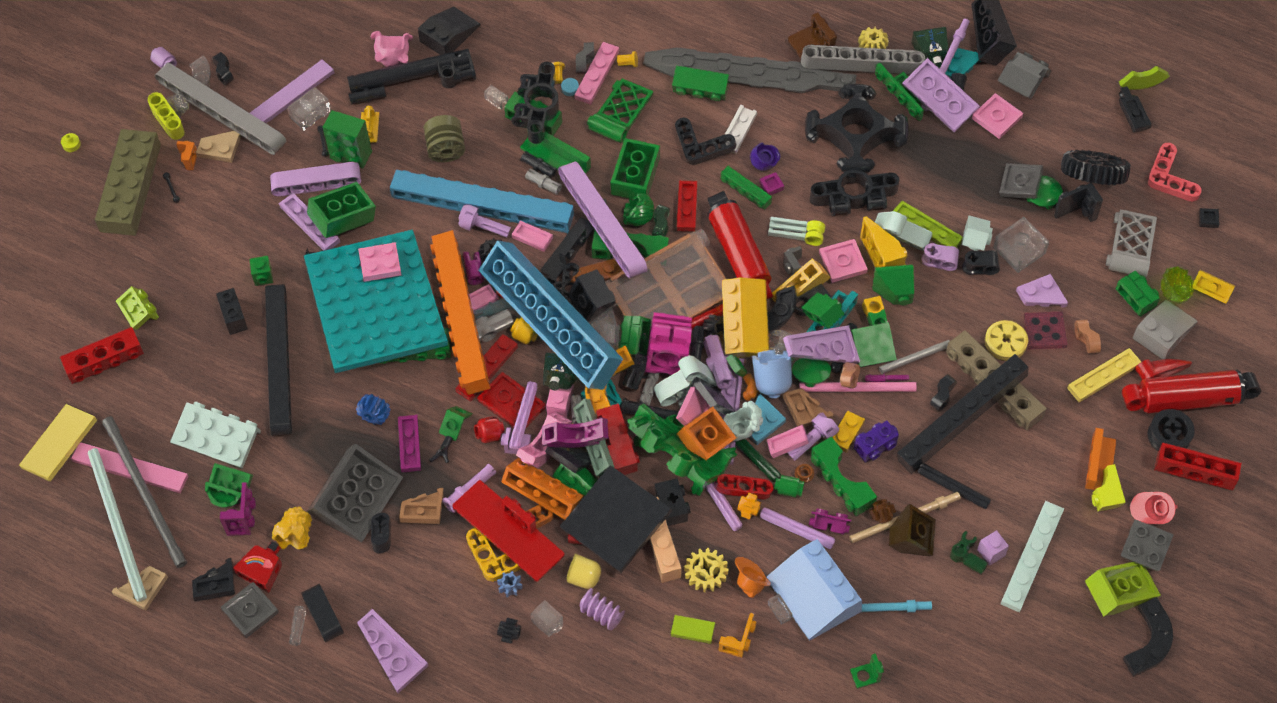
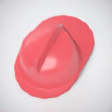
M1164 492L1139 493L1132 499L1130 504L1131 515L1134 519L1146 524L1168 523L1173 519L1175 510L1178 508L1172 497Z

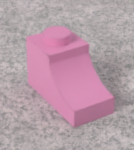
M554 381L546 405L547 416L557 412L567 418L574 389L573 382Z

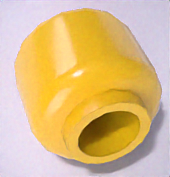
M522 317L520 319L516 318L510 330L512 338L525 345L529 344L530 341L535 342L538 336Z

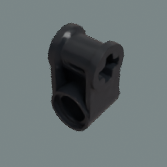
M994 250L969 251L965 255L962 270L968 275L997 274L1000 271L998 253Z

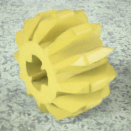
M876 26L873 29L868 27L866 31L862 30L858 39L859 48L886 49L889 43L887 33H883V29L877 30Z

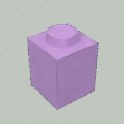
M996 530L980 540L977 551L990 566L1006 556L1009 546Z

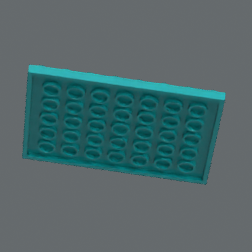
M413 229L304 255L335 373L448 345ZM396 242L401 275L364 282L359 249Z

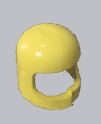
M575 554L571 561L566 581L581 588H593L599 581L601 567L596 561Z

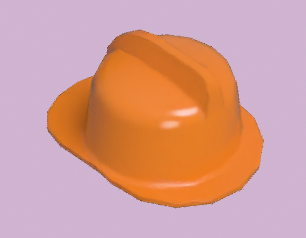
M744 557L735 558V564L739 570L737 584L750 598L759 594L765 586L771 585V582L757 564Z

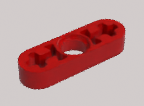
M721 474L715 484L716 490L721 494L746 497L748 493L757 495V499H768L774 489L773 484L767 479ZM745 483L749 486L750 489L743 490L740 488L739 484Z

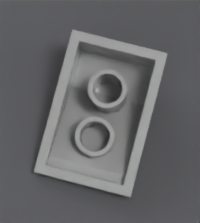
M1165 300L1137 326L1133 339L1163 360L1167 358L1198 321L1168 300Z

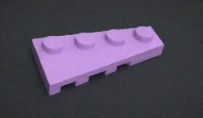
M849 325L788 335L783 338L789 357L855 364L860 362Z
M373 609L357 622L397 693L401 692L428 667V663Z

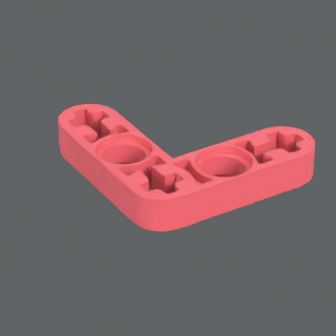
M1172 143L1162 144L1149 175L1148 185L1153 189L1193 202L1198 200L1202 191L1198 184L1168 174L1177 153V148ZM1167 150L1170 151L1168 158L1164 157ZM1164 163L1167 168L1161 169L1157 164ZM1176 183L1179 188L1173 189L1170 187V184Z

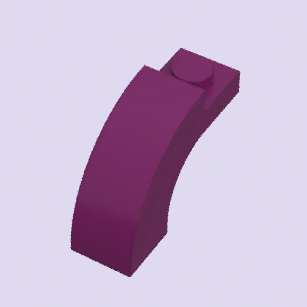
M605 418L579 424L554 422L542 426V445L549 447H586L599 444L598 441L608 439V419Z

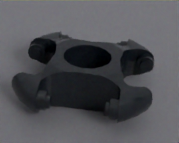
M846 84L838 92L841 98L850 100L843 108L823 119H820V114L817 110H811L806 115L805 136L807 141L816 143L819 137H823L838 147L848 157L840 158L836 163L842 172L860 170L866 174L869 173L876 165L872 159L866 158L864 160L863 157L880 144L893 140L897 147H903L907 144L909 136V124L906 116L898 114L894 118V122H892L868 104L866 100H872L877 95L870 85ZM858 124L866 127L869 132L857 135L848 132L844 127Z

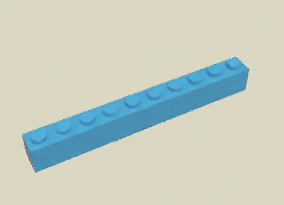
M396 170L390 185L392 198L460 212L463 205H472L479 208L478 215L515 223H519L521 220L534 227L569 233L574 217L573 205L566 202L560 203L550 199L535 198L531 195L525 196L511 191L505 192L496 188H485L476 184L470 185L461 181H450L441 177L435 178L425 174H415L406 170Z

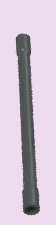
M112 416L106 417L102 423L115 444L157 526L176 568L185 566L188 562L181 548L177 545L130 454Z

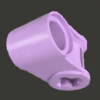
M930 243L925 246L921 261L927 267L954 271L958 265L959 250L953 246Z

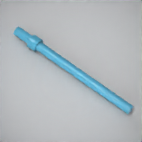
M906 600V602L862 604V612L903 610L916 612V610L932 609V601L915 602V600Z

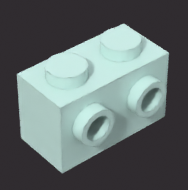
M968 216L962 245L968 246L975 251H984L985 246L990 245L993 228H990V221Z

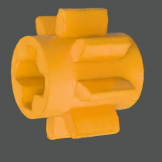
M748 493L746 497H741L737 508L742 513L741 517L750 519L752 515H758L761 502L757 501V495Z

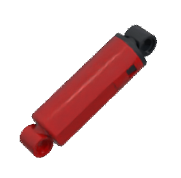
M725 191L708 197L707 200L711 207L707 213L708 220L714 229L719 243L722 245L736 278L766 280L767 299L772 298L773 294L769 287L772 281L771 275L738 203L735 200H728Z
M1238 369L1147 378L1141 380L1139 385L1129 384L1122 389L1126 408L1130 411L1142 409L1147 414L1158 413L1165 409L1187 410L1242 404L1244 399H1254L1261 394V388L1256 375L1252 372L1241 374Z

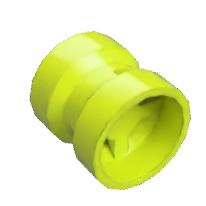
M817 220L809 221L806 227L805 242L811 246H819L823 243L824 237L822 234L825 232V224Z

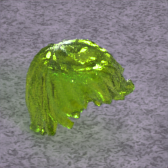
M1178 266L1166 268V272H1164L1161 279V291L1164 297L1178 303H1184L1191 299L1194 293L1192 289L1194 281L1191 279V275H1187L1188 270Z

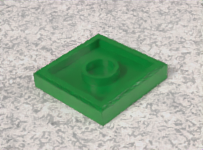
M889 322L851 330L860 362H858L860 367L897 360Z

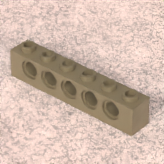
M965 330L948 343L946 350L948 357L958 363L962 371L969 374L977 385L1001 366ZM1021 383L1008 392L1012 396L1005 395L998 401L1003 411L1009 413L1015 419V422L1027 431L1044 418L1047 409Z

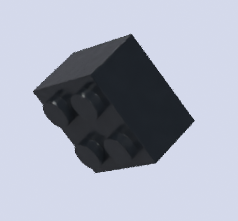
M597 269L578 276L568 294L577 311L589 324L605 319L616 301L613 292L609 290L604 277L600 275Z

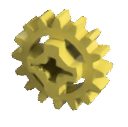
M709 548L706 549V552H702L699 549L697 555L693 552L691 553L692 559H686L687 565L684 566V571L687 573H685V578L690 579V586L696 584L695 590L702 587L703 592H706L707 588H710L713 592L714 586L721 588V581L726 582L725 575H728V569L726 568L728 563L723 561V555L717 556V550L710 553Z

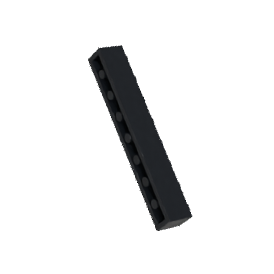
M1014 354L898 451V461L910 474L915 472L922 463L928 461L1028 376L1029 367Z

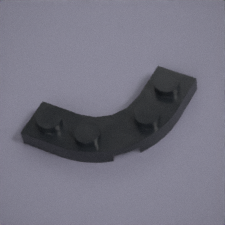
M1157 597L1138 606V610L1147 623L1151 634L1150 641L1146 646L1123 657V661L1133 677L1160 664L1172 646V624Z

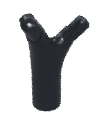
M446 436L441 447L429 461L433 462L438 457L443 456L445 463H449L448 448L453 438Z

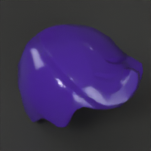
M762 142L752 149L750 160L756 169L766 171L777 165L780 160V153L776 146L765 145Z

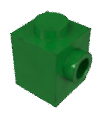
M268 256L249 259L251 275L255 286L274 283L272 266Z

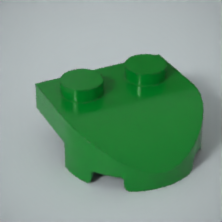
M214 463L209 482L205 483V492L208 494L210 502L219 507L238 505L241 503L242 482H246L249 488L253 474Z

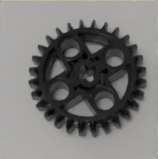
M1083 149L1065 152L1061 162V171L1066 176L1075 178V180H1081V182L1086 181L1088 183L1107 184L1109 186L1111 184L1121 185L1126 183L1131 170V165L1126 159L1110 155V153L1086 151Z

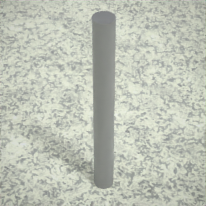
M946 340L879 367V370L883 374L947 349L950 341Z

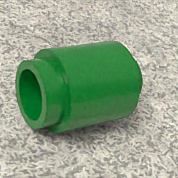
M781 475V478H776L774 489L778 490L777 494L794 498L796 496L801 497L805 481H800V478Z

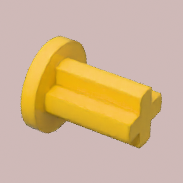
M633 51L632 54L617 55L618 66H638L636 51Z
M553 62L556 75L555 84H561L563 81L562 70L565 69V64Z

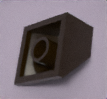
M908 504L890 527L888 546L904 554L933 556L936 519L915 506Z

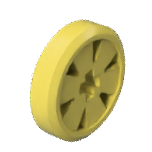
M1008 320L992 324L985 336V346L988 352L995 358L1007 361L1014 354L1021 357L1028 344V336L1024 328ZM1003 338L1010 339V342H1003Z

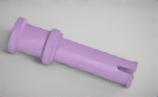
M487 464L462 487H456L454 493L448 498L442 499L445 507L450 512L455 513L456 511L452 505L478 480L485 483L495 475L496 471L493 470L494 468Z

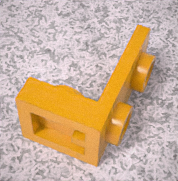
M753 613L749 615L742 641L740 642L732 636H721L719 642L720 652L741 658L744 651L748 652L751 640L748 637L750 633H754L757 621H754Z

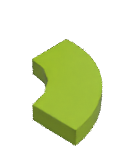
M1155 66L1151 70L1144 72L1131 71L1119 81L1121 87L1127 86L1128 89L1139 90L1155 86L1170 76L1167 71Z

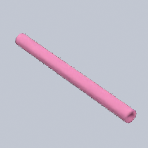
M800 382L799 388L806 392H916L917 386L916 382H857V387L852 389L841 386L840 382L817 383L814 387H807L804 382Z

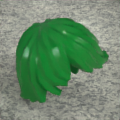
M638 193L637 196H633V200L629 199L630 203L625 204L623 224L640 226L648 223L653 217L654 203L650 196L645 193Z

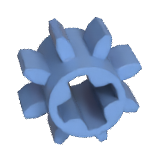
M513 571L507 574L503 572L502 579H497V583L500 586L498 588L499 593L504 592L507 598L509 595L517 596L518 589L523 588L522 584L519 583L521 576L516 577Z

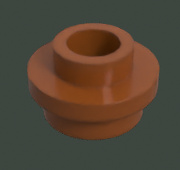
M801 464L795 469V477L800 478V481H805L804 483H809L814 478V469L808 464ZM805 472L808 476H802L801 473Z

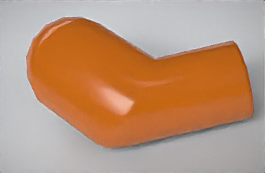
M751 373L743 377L747 388L742 396L746 401L754 399L758 393L755 379Z

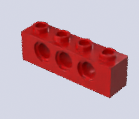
M130 327L60 356V359L70 382L73 384L81 382L92 375L100 374L111 367H117L128 360L136 359L143 355L144 352L133 327Z
M1162 442L1157 453L1154 470L1233 491L1239 480L1242 463Z

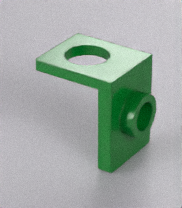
M458 406L447 409L439 434L450 436L456 441L464 420L471 417L473 413Z
M876 653L871 655L869 664L850 669L856 688H862L881 681L884 668L882 662L878 661ZM866 671L869 674V679L867 681H860L857 677L858 672Z

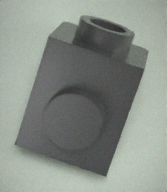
M801 246L790 248L784 252V268L787 274H791V276L801 269L797 261L802 257Z

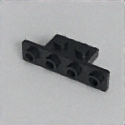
M582 217L577 221L541 268L542 274L548 277L556 276L557 280L563 272L564 266L575 258L576 253L584 246L589 236L595 230L590 221Z

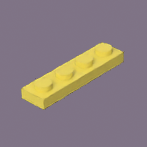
M1129 348L1070 383L1067 389L1080 403L1133 371L1141 361Z

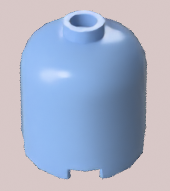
M776 350L758 352V357L752 356L756 388L759 392L769 395L770 398L780 397V394L788 391L792 384L791 357L788 356L787 351H783V354H776Z

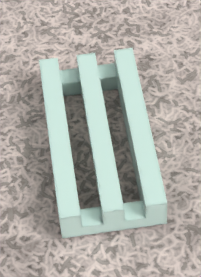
M771 217L768 236L805 241L807 222Z

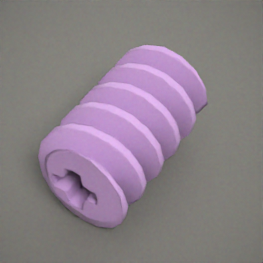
M590 588L581 599L580 611L582 613L587 612L588 617L594 616V621H600L602 626L607 625L608 630H613L620 623L625 611L619 613V605L613 609V601L605 604L607 597L604 596L599 600L600 593L597 592L593 596V588Z

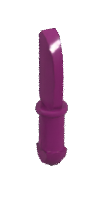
M868 374L865 376L866 382L909 380V375Z

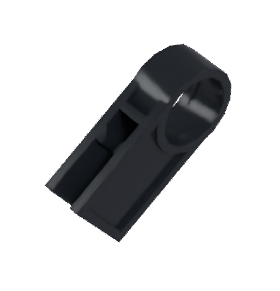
M819 284L804 294L797 296V303H807L817 292L822 295L827 294L830 298L832 296L822 284ZM797 306L795 307L794 312L797 315L806 316L803 310Z

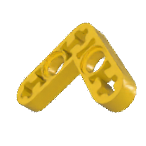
M476 528L467 532L468 546L486 580L494 582L503 577V572L507 574L511 573V571L514 573L521 570L517 564L513 567L506 566L505 562L510 558L505 554L496 558L486 537ZM473 535L479 538L480 545L478 547L476 541L472 538ZM484 550L490 553L486 559H481L478 556ZM500 563H502L504 571H501ZM493 568L496 574L492 575V573H489V569Z

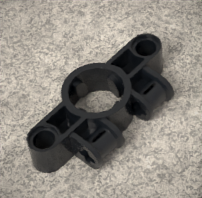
M548 61L540 64L537 75H521V85L517 93L524 98V103H518L514 106L515 115L511 120L514 126L527 128L528 139L533 144H539L544 140L547 122L553 119L559 111L558 92L554 88L556 81L555 66L552 62ZM537 97H548L552 100V104L546 108H536L531 105L532 100Z
M849 170L844 172L838 180L814 183L810 189V202L814 206L829 205L831 216L841 213L851 214V209H859L866 206L867 211L877 208L887 209L886 197L897 194L900 181L899 176L893 172L868 175L860 170ZM849 183H858L865 188V193L852 196L845 192L843 186Z

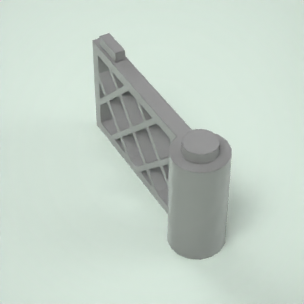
M1121 209L1115 213L1113 223H1117L1112 254L1107 256L1105 264L1109 266L1108 270L1125 274L1137 271L1139 275L1147 277L1157 217ZM1122 217H1128L1133 222L1126 224ZM1146 221L1151 222L1152 224L1151 226L1145 228L1141 224V222ZM1137 225L1141 231L1134 233L1130 227ZM1126 230L1130 236L1124 238L1120 232ZM1145 234L1149 240L1142 242L1138 236ZM1134 239L1138 243V245L1133 248L1128 243V241ZM1123 244L1128 250L1125 252L1117 250V247ZM1142 248L1146 256L1139 255L1136 251Z

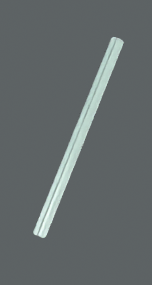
M93 448L88 451V456L134 597L137 602H141L147 598L100 453L97 448Z

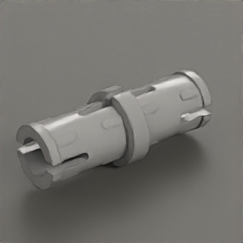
M530 168L525 175V179L536 183L541 189L545 188L555 195H558V192L561 191L562 184L551 180L546 174L542 175Z

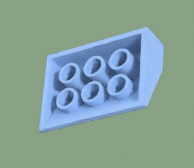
M818 539L801 547L766 577L809 641L862 612V599Z

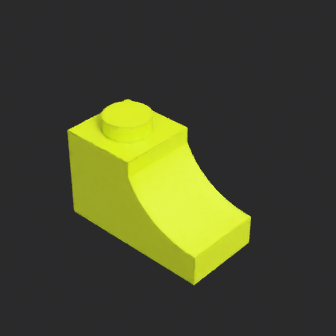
M1115 464L1109 465L1103 470L1102 486L1093 492L1092 503L1097 507L1098 512L1119 508L1126 503Z

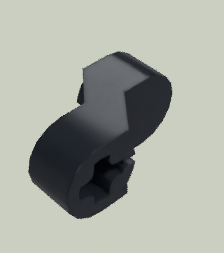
M222 52L213 56L212 60L217 67L216 75L223 85H227L234 80L232 73L229 71V61Z
M949 374L939 381L937 385L938 393L930 402V405L938 412L948 405L950 401L949 392L957 384V381Z
M378 513L373 516L371 521V544L373 551L376 553H384L391 546V521L387 513Z

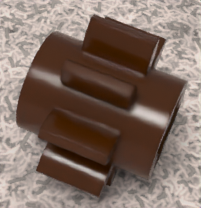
M887 499L875 501L873 509L870 510L872 519L879 521L880 524L891 521L893 513H896L894 504L888 502Z

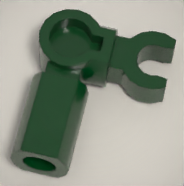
M965 531L961 536V540L952 547L950 557L956 563L964 562L965 566L982 575L988 566V562L971 552L968 553L970 547L975 545L977 537L974 536L972 540H967L968 532Z

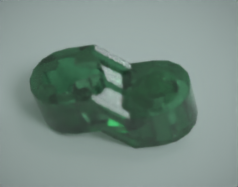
M659 204L655 209L653 215L655 226L652 236L661 235L666 237L669 229L667 218L670 208Z

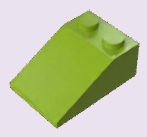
M1135 562L1099 569L1085 580L1103 617L1123 612L1161 596L1146 567Z

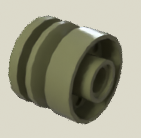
M440 115L429 119L425 123L423 129L428 157L431 160L444 163L459 159L464 154L465 144L462 128L457 117Z

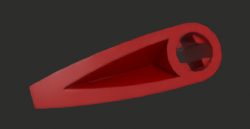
M1147 359L1140 362L1135 367V370L1142 380L1167 377L1190 367L1192 362L1179 359H1163L1151 362Z

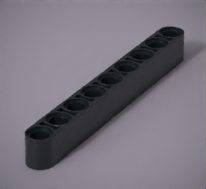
M285 284L265 286L269 417L272 436L292 434L287 294Z

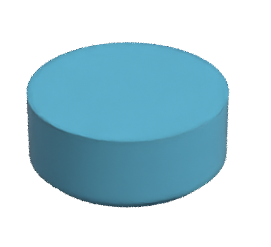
M573 78L563 80L561 83L562 93L566 96L575 95L579 87L578 81Z

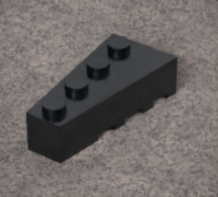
M975 0L971 5L979 61L996 66L1017 47L1000 1Z

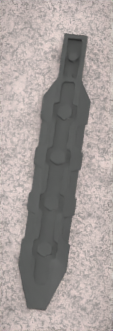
M678 47L645 52L643 65L671 77H674L677 65L729 74L730 83L746 84L759 88H779L785 91L800 93L816 89L840 91L846 84H856L857 76L856 74L808 69L803 67L801 62L795 61L783 62L768 60L762 57H741L719 52L716 54Z

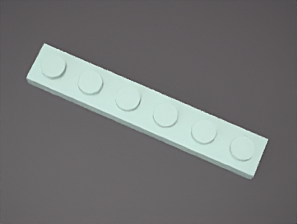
M1045 501L1001 601V605L1020 613L1064 508Z

